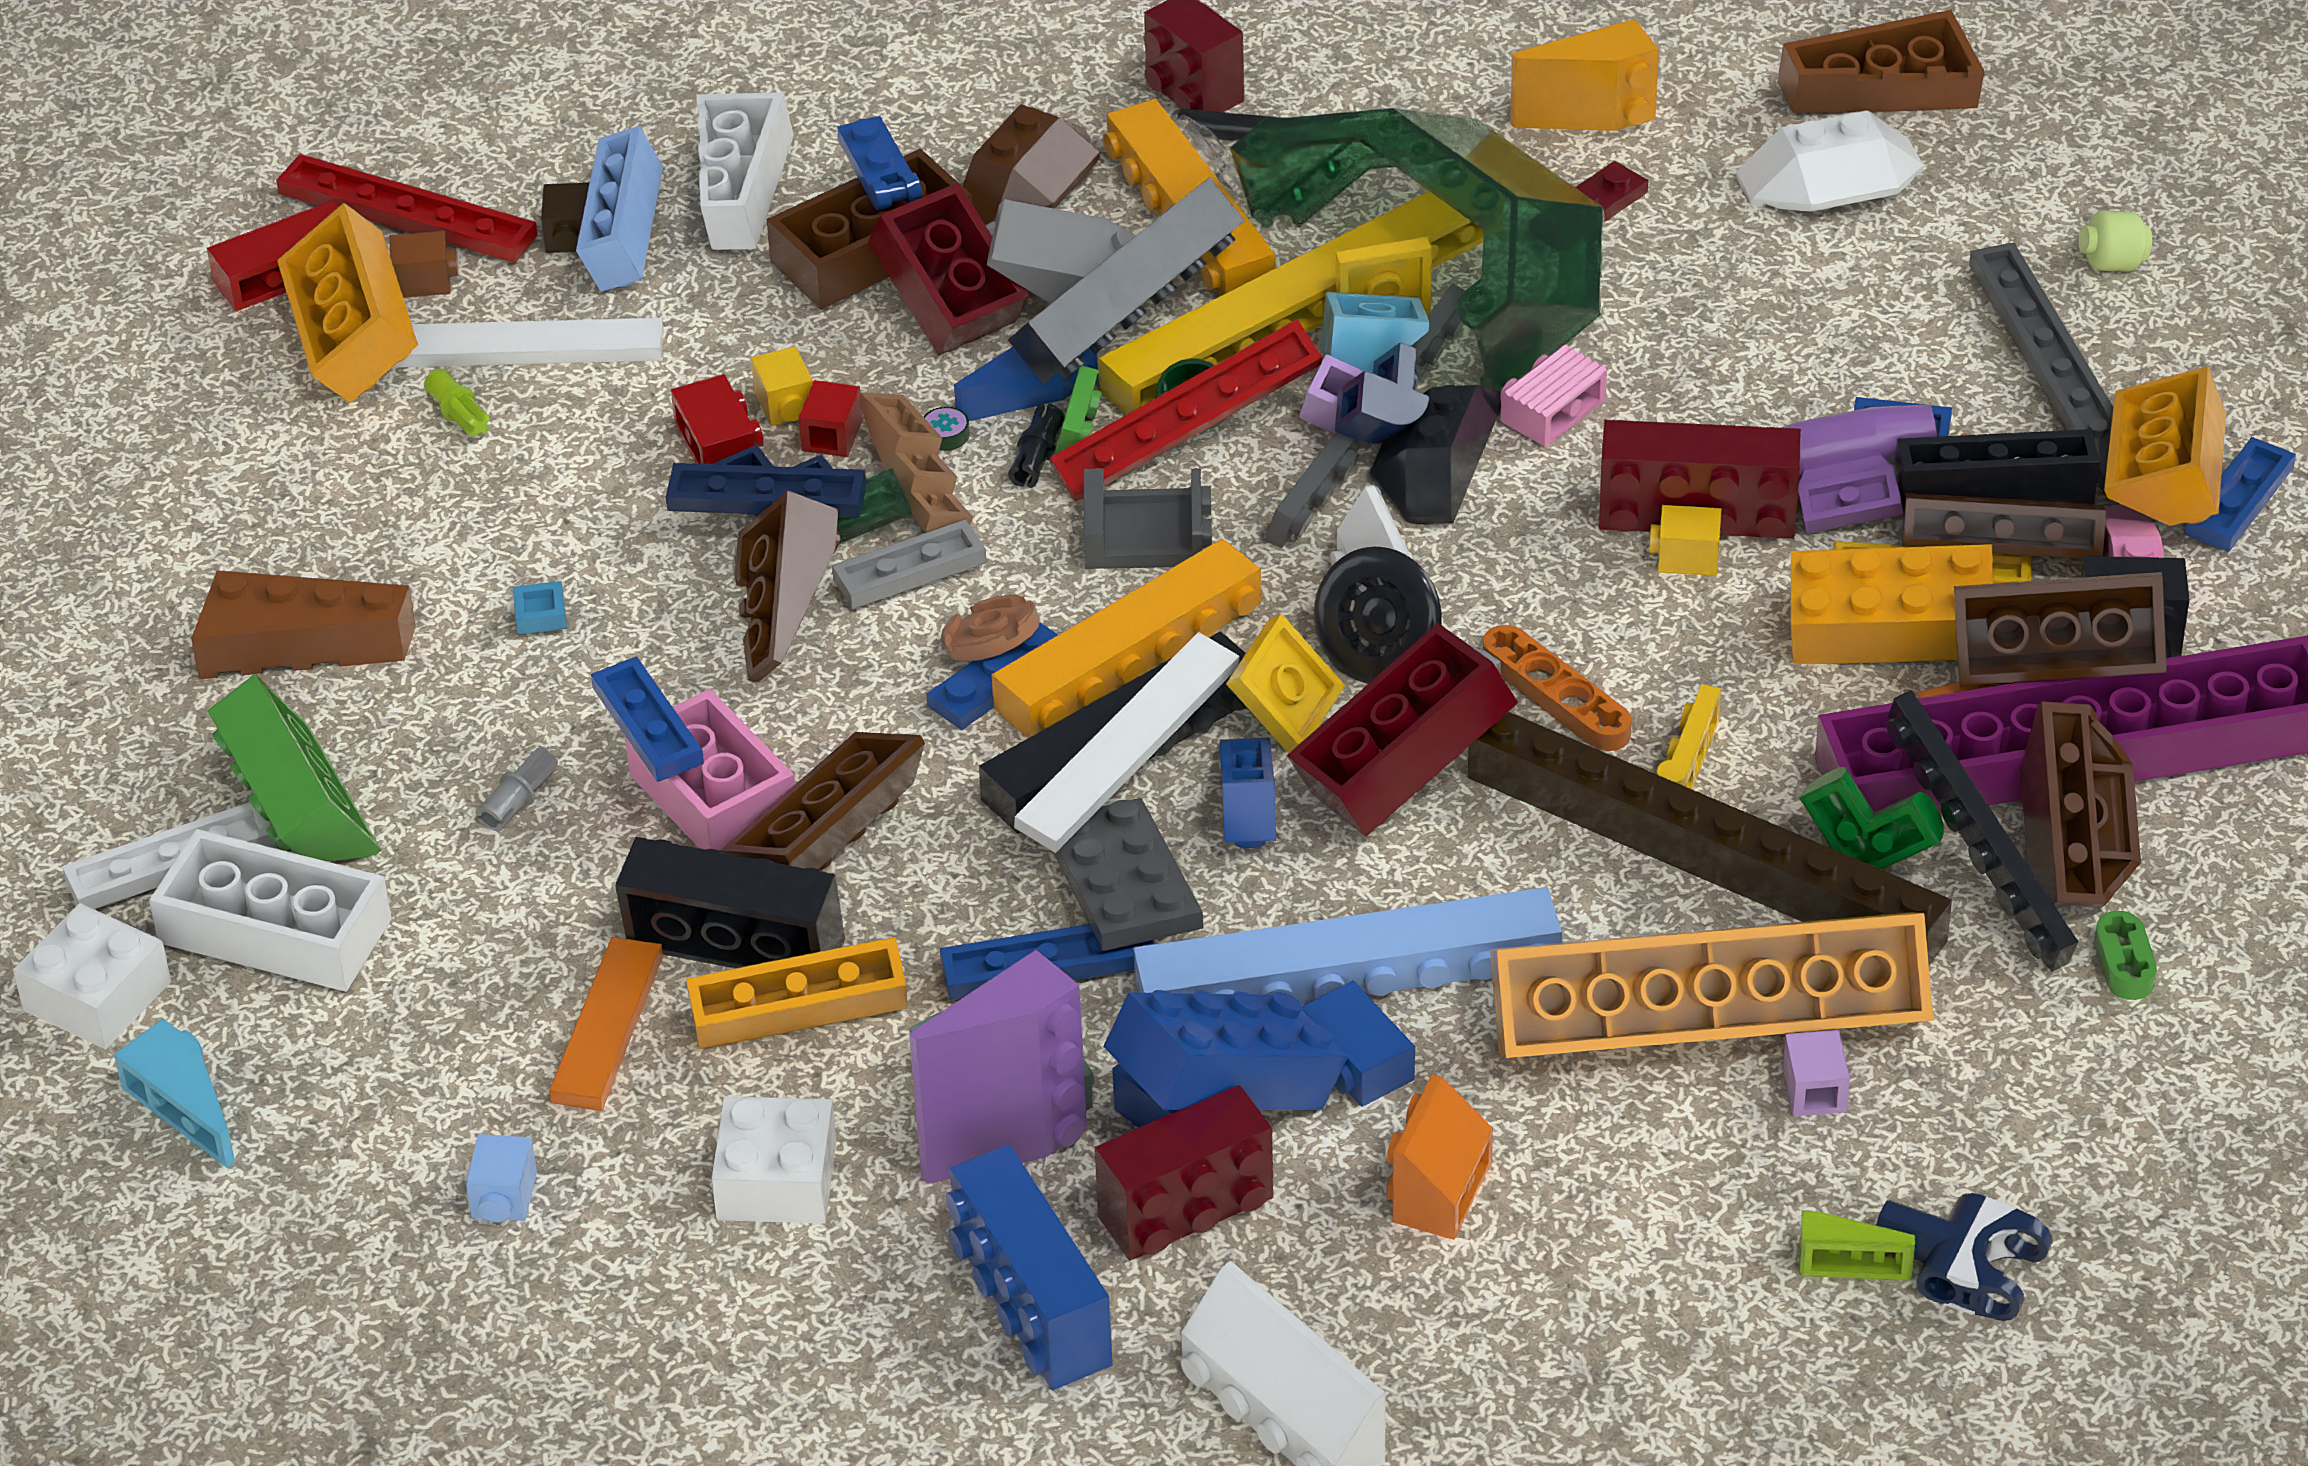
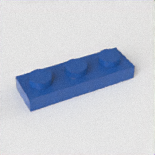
M2251 437L2221 475L2218 514L2212 515L2199 523H2186L2185 535L2230 552L2294 469L2296 454Z
M1039 622V627L1033 635L1019 646L994 657L972 661L926 693L927 706L957 728L963 730L994 708L991 674L1053 639L1058 634Z
M637 656L591 674L593 690L657 782L704 764L702 748Z

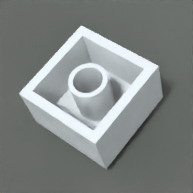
M81 903L13 969L23 1011L103 1049H107L171 983L162 940Z
M724 1096L712 1173L717 1220L826 1223L837 1141L832 1099Z

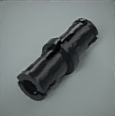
M1044 403L1038 405L1034 411L1030 426L1021 433L1018 439L1017 447L1020 448L1008 472L1010 481L1016 486L1024 487L1030 474L1031 477L1027 484L1028 488L1035 487L1046 460L1049 461L1055 452L1056 445L1053 444L1064 422V414L1060 408L1048 403L1043 417L1045 405Z

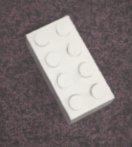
M199 829L195 830L149 899L157 938L163 941V945L345 992L348 991L392 920L385 878L382 875Z

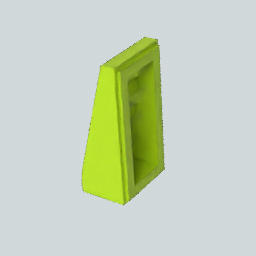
M1802 1210L1799 1238V1270L1802 1276L1886 1280L1911 1279L1915 1235L1823 1212ZM1885 1252H1896L1895 1259L1886 1257Z

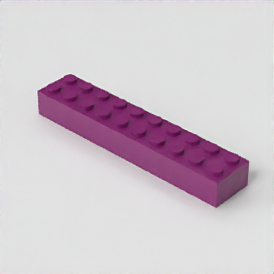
M2308 635L2166 658L2167 672L2027 681L1919 698L1918 700L1988 806L2022 800L2020 769L2037 705L2041 702L2090 705L2098 715L2097 720L2112 734L2133 763L2134 782L2308 753ZM1892 703L1818 715L1815 760L1821 775L1831 770L1845 767L1874 813L1911 795L1922 792L1932 799L1940 814H1942L1941 805L1932 791L1925 790L1918 782L1914 773L1913 762L1903 748L1898 749L1888 735L1886 720Z

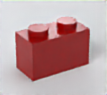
M725 374L671 389L674 423L696 464H714L754 445H758V447L764 446L762 430L757 419L750 420L748 418V409L741 390H733Z

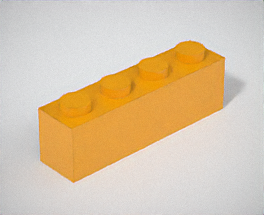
M896 937L686 978L699 1049L908 1009L907 986Z

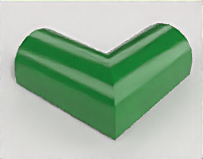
M1845 767L1831 770L1809 784L1799 796V799L1832 849L1881 870L1939 844L1944 835V824L1941 814L1932 799L1925 793L1918 792L1874 813Z

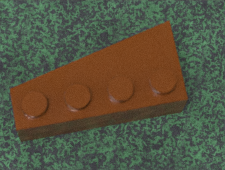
M1946 10L1783 43L1777 83L1793 113L1978 108L1985 71L1952 10Z
M217 570L191 640L199 679L218 678V672L241 670L243 676L263 674V668L292 666L293 671L309 670L312 669L313 665L337 661L341 667L405 661L416 624L409 585Z

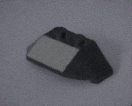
M1479 385L1432 387L1423 393L1429 396V401L1421 417L1382 443L1370 470V476L1376 486H1378L1391 504L1400 511V514L1408 523H1454L1501 410V391Z

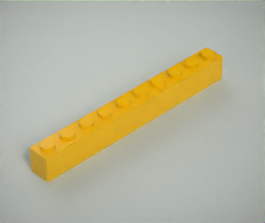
M1471 171L1447 181L1099 357L1100 391L1127 415L1155 399L1156 385L1162 373L1170 365L1180 360L1190 358L1202 359L1216 365L1296 319L1299 320L1305 331L1309 332L1323 325L1326 292H1335V251L1427 237L1432 248V269L1503 233L1504 198Z

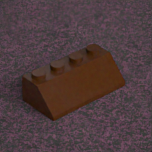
M2162 572L1954 586L1960 686L2167 672Z
M854 732L720 851L752 859L765 858L774 863L800 868L824 870L831 864L834 854L846 844L859 839L866 832L865 827L879 814L894 808L899 802L898 797L914 784L925 745L922 736Z

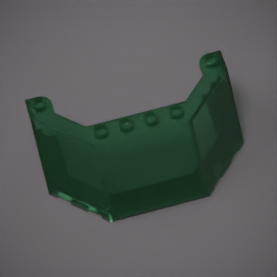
M1398 108L1267 119L1260 122L1230 147L1251 217L1266 229L1274 225L1272 219L1279 215L1290 216L1293 224L1300 227L1368 170L1392 167L1398 168L1483 229L1482 276L1462 293L1456 305L1461 322L1475 333L1485 374L1479 378L1483 387L1502 391L1509 380L1513 378L1519 380L1528 373L1540 356H1550L1562 345L1570 342L1601 315L1600 278H1602L1603 207L1478 119Z

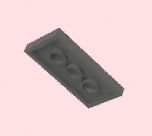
M1142 798L1118 800L1110 805L1102 806L1054 853L1103 951L1204 928L1203 911Z

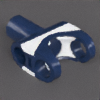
M1967 1193L1958 1197L1948 1219L1893 1200H1887L1876 1223V1226L1915 1235L1913 1259L1925 1263L1916 1282L1919 1291L1928 1300L1966 1313L2000 1321H2008L2016 1317L2025 1299L2019 1285L2003 1276L2004 1272L1994 1268L1991 1262L2004 1258L2040 1262L2046 1258L2053 1243L2049 1229L2039 1219L2007 1203L1975 1193ZM2018 1233L2031 1236L2038 1244L2027 1242ZM1989 1293L2003 1296L2009 1303L1998 1302L1992 1299V1295Z

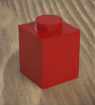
M818 380L813 381L798 417L801 449L803 452L848 458L863 421L862 409L859 403L860 386Z

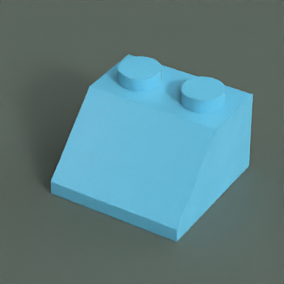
M1326 292L1321 339L1324 357L1327 354L1362 371L1366 370L1373 373V363L1376 359L1400 342L1412 346L1429 331V320L1420 298Z

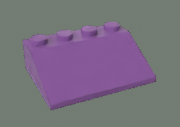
M1034 950L909 1033L921 1178L928 1184L950 1179V1167L1008 1144L1011 1145L1022 1163L1046 1158L1062 1146L1069 1147L1076 1143L1083 1132L1087 1130L1080 985L1037 950Z

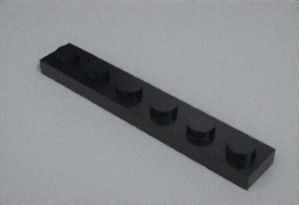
M1910 690L1895 697L1886 720V729L1891 741L1898 749L1903 748L1913 762V769L1918 782L1925 790H1931L1940 803L1945 823L1953 832L1958 831L1969 847L1968 853L1972 864L1979 873H1986L1996 888L1997 900L2002 910L2008 916H2014L2023 929L2024 939L2031 954L2037 959L2042 958L2051 972L2068 965L2078 944V940L1913 691Z

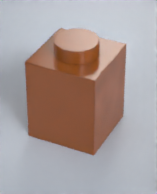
M445 231L389 235L390 258L403 298L451 294L450 277L459 276L456 248H447Z

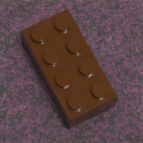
M921 148L903 156L911 172L916 173L919 178L922 197L959 183ZM859 178L852 179L766 219L770 262L822 310L889 278L867 242L881 214L908 203L903 199L892 202L891 208L876 211ZM959 183L972 204V194Z

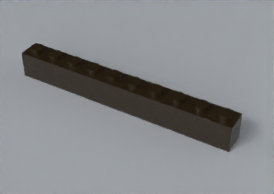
M1507 712L1498 723L1491 726L1468 747L1469 779L1796 920L1807 922L1911 912L1924 913L1929 966L1948 941L1952 899L1511 712Z

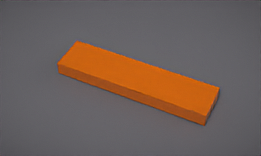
M611 937L550 1087L551 1103L603 1111L663 959L662 944Z

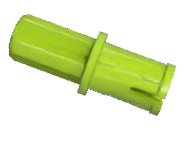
M436 369L426 377L424 389L440 404L441 413L446 419L456 421L471 437H475L479 433L485 435L490 428L487 423L490 420V416L477 404L475 394L470 388L460 386L446 369Z

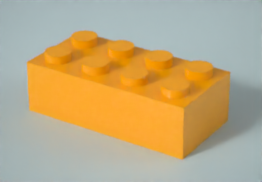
M345 203L277 260L311 376L349 403L354 401L364 391L371 389L379 378L398 362L405 360L412 350L418 346L382 231Z
M1992 544L1791 551V637L1793 664L1958 660L1954 586L1993 584Z

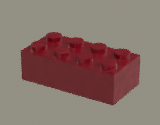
M1604 419L1599 529L1621 532H1651V524L1661 525L1662 505L1721 508L1720 536L1794 539L1800 471L1801 428Z
M1437 623L1286 756L1310 792L1366 837L1375 828L1383 824L1392 813L1415 793L1423 789L1433 777L1450 762L1459 757L1466 748L1491 726L1498 723L1508 711L1518 704V701L1491 660Z

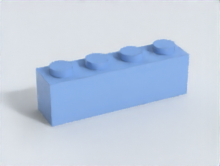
M640 126L614 133L598 140L576 252L600 292L616 287H627L643 278L663 165Z

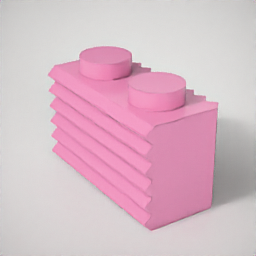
M1567 344L1562 345L1550 356H1540L1535 361L1532 369L1519 380L1513 378L1505 384L1500 394L1501 422L1547 447L1557 437L1559 438L1563 432L1565 433L1575 423H1578L1581 418H1584L1587 413L1592 412L1593 408H1597L1599 404L1605 401L1607 369L1604 365L1599 366L1596 360L1592 362L1589 356L1584 357L1582 352L1577 353L1574 348L1569 349Z

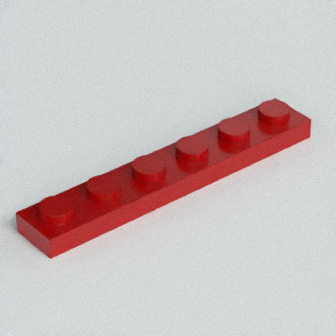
M299 154L276 179L280 195L318 206L332 200L338 207L345 203L366 220L410 233L445 231L448 244L516 263L538 236L535 221L303 154Z
M1296 319L1051 456V466L1075 502L1084 498V469H1104V486L1315 369L1321 365L1323 357L1299 320Z

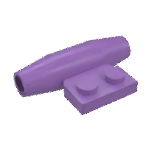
M1931 405L1869 407L1799 421L1781 427L1801 428L1800 482L1798 484V492L1806 533L1809 534L1903 515L1894 465H1890L1889 461L1895 460L1897 438L1937 437Z

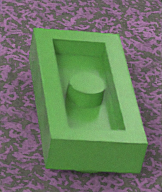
M1083 365L1079 368L1055 454L1091 434L1093 423L1085 421V416L1095 419L1102 391L1093 389L1098 374L1096 369Z

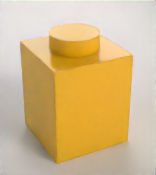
M794 346L751 357L754 392L770 426L798 421L813 380L797 347Z
M1662 505L1661 525L1651 524L1649 554H1659L1658 573L1717 576L1721 508Z

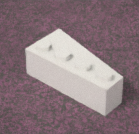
M783 92L697 95V107L699 110L697 122L700 135V145H698L701 170H699L700 207L712 250L756 249L794 137Z

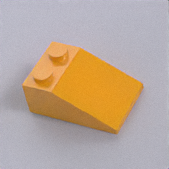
M1632 19L1513 52L1511 65V125L1514 128L1616 131L1656 119L1658 47L1637 20Z

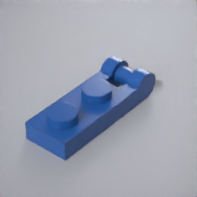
M881 116L859 119L853 123L837 126L838 142L876 211L891 208L892 202L905 199L907 203L922 198L919 178L916 173L911 172Z

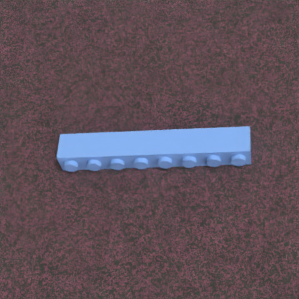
M1548 887L1134 947L1135 984L1139 993H1153L1155 990H1164L1170 993L1205 991L1211 994H1234V992L1241 991L1252 995H1273L1275 992H1282L1293 996L1303 1005L1354 980L1367 995L1380 996L1392 991L1411 988H1435L1445 983L1472 979H1491L1490 949L1562 943V930Z

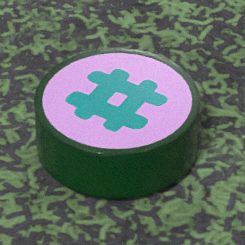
M939 407L924 415L927 422L942 437L939 451L957 449L968 441L970 436L969 419L962 410L954 407Z

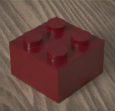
M1166 0L1144 12L1145 33L1143 40L1146 60L1144 74L1146 82L1152 90L1164 94L1175 102L1180 110L1194 109L1226 112L1244 102L1242 30L1200 0Z

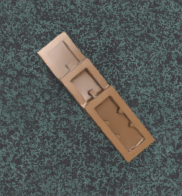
M861 392L859 403L871 439L885 471L905 506L924 531L930 532L965 519L971 525L973 516L953 495L958 477L938 456L942 437L904 395Z

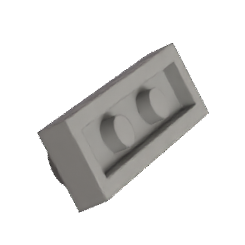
M965 519L833 564L832 575L834 582L850 607L855 609L986 564V548Z

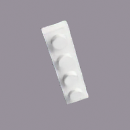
M248 802L62 866L65 881L76 904L81 903L96 909L157 888L196 829L271 848L277 847V845L266 830L271 826L269 820L263 819L252 804Z

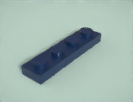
M673 463L665 499L668 511L760 514L788 490L838 509V517L860 518L867 480L865 470Z

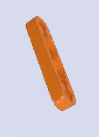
M1498 625L1490 628L1485 633L1483 651L1488 652L1491 656L1501 661V676L1592 747L1603 751H1616L1629 743L1632 719L1626 708L1523 630L1511 625ZM1535 670H1542L1550 673L1552 676L1545 680H1535L1528 677L1527 674ZM1575 696L1584 699L1586 703L1573 707L1565 705L1561 700Z

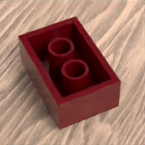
M959 183L881 214L867 242L938 356L1016 322L1030 296L1024 287L986 265L992 235Z
M1237 1085L1094 1147L1098 1218L1129 1261L1145 1254L1159 1253L1174 1241L1195 1232H1207L1218 1222L1243 1211L1251 1212L1257 1210L1266 1201L1273 1198L1272 1127L1241 1085Z

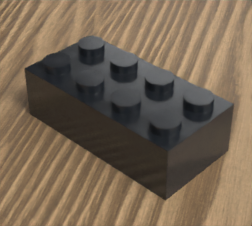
M635 837L615 883L626 939L662 944L663 955L736 969L842 948L845 941L836 875L817 868H800L774 863L765 858L752 859L726 854L716 849L705 850L678 845L663 839L652 840Z

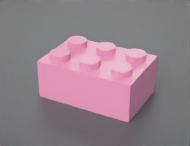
M708 689L673 707L702 748L704 764L657 782L626 736L625 743L630 776L699 849H716L720 851L795 785L794 774L711 689Z

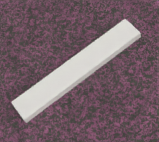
M627 318L412 324L418 346L412 350L405 360L398 362L392 368L661 361L664 333L663 319Z
M1198 632L1015 816L1014 828L1056 853L1235 671L1239 665V655Z

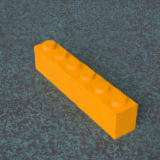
M1156 98L1107 113V133L1103 135L1105 151L1111 160L1117 159L1121 164L1127 182L1130 185L1136 184L1142 192L1143 201L1149 211L1155 210L1161 216L1210 177L1245 220L1231 232L1236 241L1215 258L1210 251L1201 256L1207 263L1200 271L1208 290H1215L1219 296H1222L1276 268L1274 251Z
M1222 538L991 674L994 709L1026 737L1029 738L1141 676L1160 663L1173 658L1198 632L1209 638L1219 628L1237 617L1250 614L1257 605L1262 603L1261 568Z

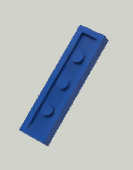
M1086 924L940 948V961L949 1000H955L965 997L1034 950L1040 952L1071 979L1078 980L1133 971L1134 947L1154 945V942L1150 940L1103 951L1090 925Z

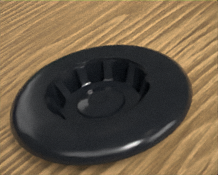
M1364 547L1341 557L1323 577L1314 602L1315 631L1325 655L1343 674L1366 684H1369L1437 623L1442 625L1439 596L1428 574L1416 561L1406 554L1386 547ZM1377 578H1380L1384 585H1380ZM1361 585L1367 588L1364 592L1359 590ZM1352 600L1355 601L1353 611L1350 610ZM1351 620L1354 621V624H1355V627H1356V631H1355V632H1354V630H1353V627H1352V624H1351ZM1362 639H1365L1367 642H1369V645L1367 647L1363 643H1361ZM1386 645L1387 647L1384 653L1381 654V646Z

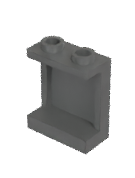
M1191 468V487L1128 490H1104V469H1084L1085 569L1175 567L1202 551V548L1212 545L1211 519H1202V515H1211V486H1201V468Z

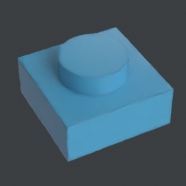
M562 581L513 587L518 634L567 629Z

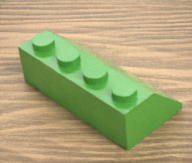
M256 674L252 675L207 710L217 727V730L212 733L213 738L229 757H234L235 761L230 764V767L246 788H252L253 793L248 796V799L266 821L270 820L272 825L266 830L280 850L288 852L292 849L298 855L322 861L365 858L382 851L308 723Z

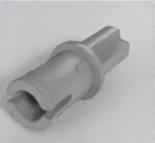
M539 747L515 772L504 773L499 780L500 785L477 807L475 813L480 815L477 818L479 822L496 832L502 831L519 809L525 804L531 805L534 802V791L558 765L556 757L551 755L546 748Z

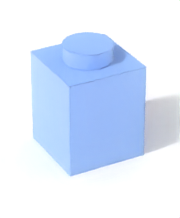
M478 1134L466 1181L472 1218H483L490 1222H503L506 1220L526 1221L537 1174L532 1137Z

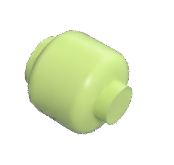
M2100 210L2091 217L2088 225H2084L2079 233V249L2081 253L2086 254L2087 261L2091 267L2097 270L2134 271L2140 266L2142 261L2148 259L2152 248V232L2150 227L2144 224L2139 214L2133 212Z

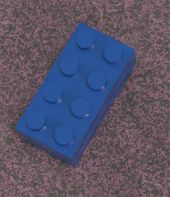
M1155 990L1153 993L1128 992L1103 1046L1163 1110H1182L1237 1085H1241L1259 1110H1323L1349 1057L1332 1040V1034L1324 1027L1317 1025L1302 1010V1004L1296 998L1282 992H1275L1273 995H1252L1241 991L1234 992V994H1211L1205 991L1170 993L1164 990Z
M1005 1145L950 1167L951 1192L946 1193V1202L954 1219V1228L949 1229L950 1242L960 1260L968 1258L973 1265L974 1280L984 1298L992 1296L996 1301L998 1317L1008 1336L1017 1334L1022 1342V1354L1030 1372L1033 1375L1041 1373L1053 1391L1113 1366L1109 1295L1011 1145Z

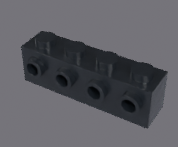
M2092 429L1897 438L1894 470L1904 515L1905 493L2095 504L2100 460Z

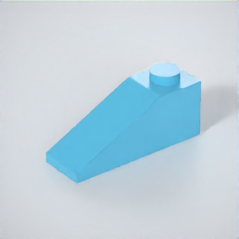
M161 1019L114 1054L121 1087L228 1168L235 1162L228 1127L202 1057L203 1049L192 1033L187 1030L179 1031L165 1019Z

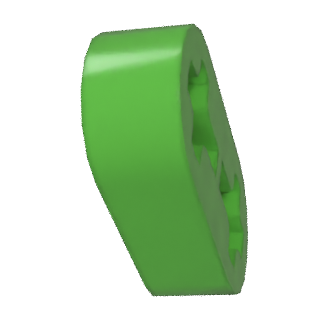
M2126 911L2105 913L2099 918L2096 925L2095 948L2107 986L2112 993L2127 1000L2145 998L2154 989L2157 973L2156 961L2145 927L2141 920L2132 913ZM2116 933H2120L2123 939H2127V945L2120 944ZM2124 965H2130L2133 975L2138 978H2131L2129 972L2124 971Z

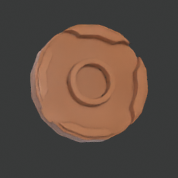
M1015 594L995 596L975 603V605L970 607L972 614L961 619L960 614L954 615L942 629L941 640L946 653L954 660L964 662L983 660L1003 654L1030 638L1039 627L1040 617L1035 604L1031 600L1026 602L1024 596Z

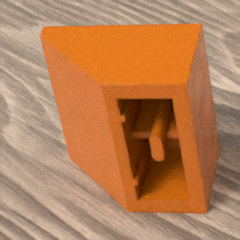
M1431 1074L1422 1094L1414 1093L1410 1100L1406 1113L1407 1125L1403 1133L1396 1131L1391 1138L1386 1161L1388 1164L1393 1165V1172L1388 1182L1386 1198L1393 1201L1394 1223L1455 1240L1492 1163L1493 1127L1443 1077Z

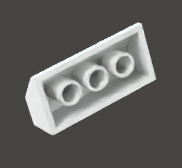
M1232 1261L1222 1266L1181 1332V1367L1186 1377L1197 1387H1202L1203 1385L1219 1398L1223 1409L1230 1417L1235 1420L1242 1418L1257 1431L1261 1442L1269 1451L1275 1454L1281 1452L1295 1466H1381L1385 1463V1392Z

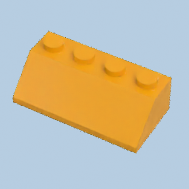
M2208 366L2115 391L2104 487L2108 499L2169 526L2185 522L2195 524L2218 514L2226 412Z

